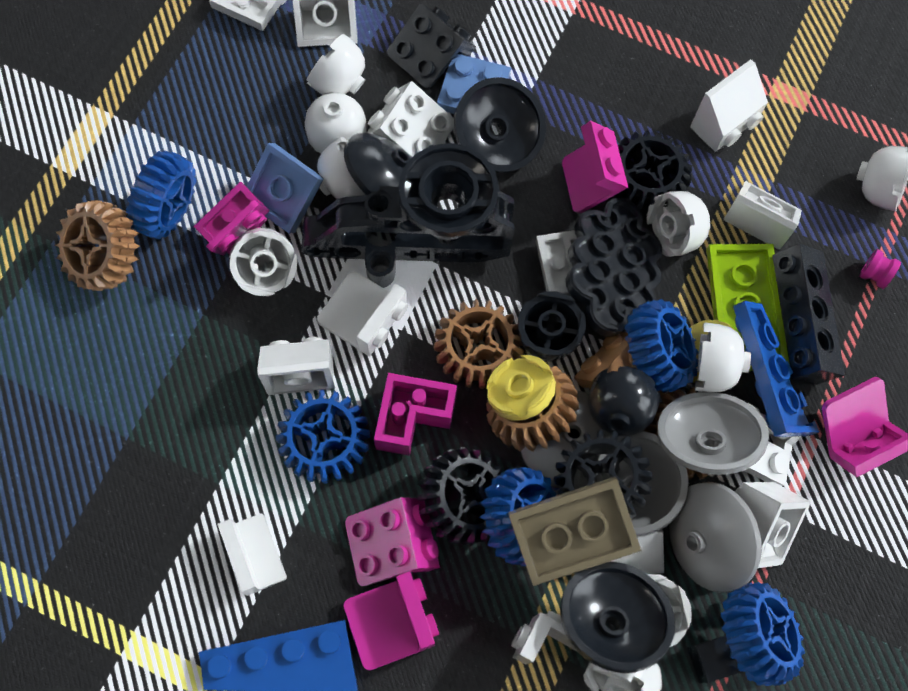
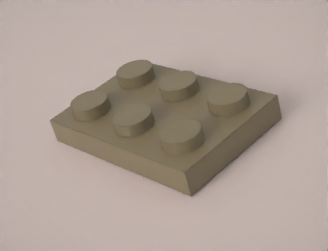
M616 477L509 511V518L533 586L642 551Z

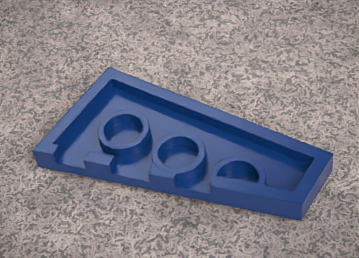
M743 301L734 305L733 308L736 314L735 324L738 331L742 334L746 346L745 352H751L750 365L756 378L755 388L763 400L767 412L765 416L766 423L769 429L773 431L774 437H800L819 433L816 422L809 423L802 408L807 406V402L802 392L797 394L790 383L789 378L793 371L788 361L782 355L777 354L775 348L779 347L780 343L762 303Z
M345 620L199 652L204 690L358 691Z

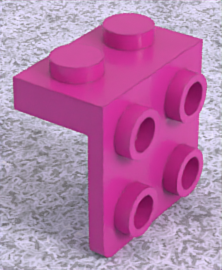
M589 121L581 126L585 145L565 156L562 160L572 208L578 213H583L628 188L614 131L593 121Z
M240 181L194 227L209 242L206 247L211 252L223 256L226 253L230 255L235 241L246 231L260 228L267 221L265 215L269 212V209Z
M873 377L823 403L822 414L829 457L856 478L908 451V433L889 422L885 385L882 379Z
M400 497L347 517L345 525L359 585L369 586L409 571L427 572L440 568L438 546L433 539L431 528L426 526L430 516L429 514L422 515L419 513L422 508L426 507L424 501L416 498Z
M410 571L396 576L397 581L348 598L344 602L348 622L362 665L366 670L379 668L435 646L433 637L438 636L439 631L433 614L425 616L421 601L426 600L427 597L420 578L413 580Z

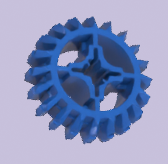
M166 150L163 152L158 151L154 156L148 158L147 164H143L141 172L135 176V183L131 186L132 191L127 198L129 202L126 208L127 218L133 220L131 228L137 230L140 234L156 239L166 238L171 230H176L177 224L181 222L189 204L192 203L191 198L195 193L193 188L196 184V178H194L196 170L193 168L192 162L182 157V155Z
M663 299L643 303L638 308L633 309L632 314L628 315V324L625 325V330L628 333L625 340L629 344L627 352L632 356V365H636L638 370L652 377L657 391L672 392L692 383L693 378L697 376L696 367H698V359L696 355L699 351L695 347L696 339L692 336V328L688 327L686 317L681 316L679 308L673 307L670 301L665 302Z
M320 390L318 393L319 399L313 400L311 393L307 392L305 394L306 403L302 404L300 400L294 399L295 412L290 409L284 410L283 413L289 421L278 422L277 426L283 433L276 435L277 443L284 444L278 449V453L280 456H288L284 461L287 468L296 465L294 474L297 477L302 476L307 471L308 482H313L316 475L320 474L321 482L326 484L328 483V474L333 473L336 481L342 479L339 470L343 468L347 473L352 474L354 469L350 464L351 461L362 464L363 457L357 451L367 452L369 450V445L361 440L370 438V431L363 429L368 424L367 417H358L362 412L361 407L356 405L350 408L352 403L350 397L343 398L339 403L338 392L334 391L330 399H326L325 391ZM322 413L318 421L314 423L304 422L309 417ZM335 415L342 417L352 429L351 438L344 436L343 432L334 428ZM327 429L330 439L327 440L325 438V442L319 443L316 435L318 433L322 435L321 432ZM297 435L302 436L304 441L312 443L311 459L304 457L298 452L296 448ZM346 448L336 458L324 461L329 451Z
M526 467L509 469L492 479V485L484 489L488 498L480 502L485 508V514L480 516V518L486 522V528L482 533L490 536L487 546L496 548V556L505 558L506 563L521 565L522 567L526 566L509 518V511L557 496L556 491L559 488L551 487V478L544 477L542 471Z
M760 582L748 583L728 593L727 599L723 601L725 611L721 613V618L725 625L721 629L726 633L727 641L725 644L729 645L731 649L730 657L737 660L738 670L745 672L747 679L755 681L758 686H778L786 684V681L793 680V677L799 675L800 667L803 666L804 661L801 656L805 654V650L801 645L803 637L798 629L800 624L796 623L794 611L789 609L787 599L781 598L780 592L776 588L772 589L768 583L761 584Z

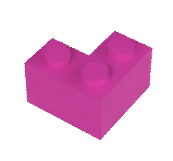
M388 373L374 437L376 450L410 456L416 423L450 429L457 385Z

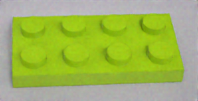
M709 244L706 253L714 320L729 324L743 339L735 324L736 314L733 306L743 301L762 303L780 343L779 347L775 348L777 354L782 355L789 363L772 257L775 254L774 245Z

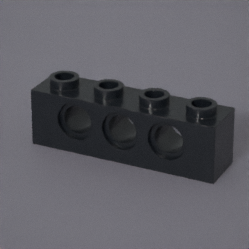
M799 243L772 255L789 363L793 374H791L792 379L817 385L845 376L824 253Z

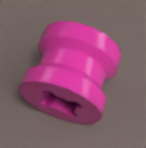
M876 249L863 266L859 277L864 280L871 279L876 282L877 287L885 289L897 273L901 261L896 258L888 259L884 256L883 251Z

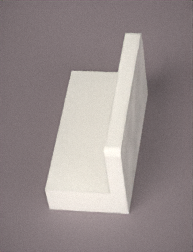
M260 513L238 523L228 519L217 524L241 593L249 596L286 580L285 570L263 514Z

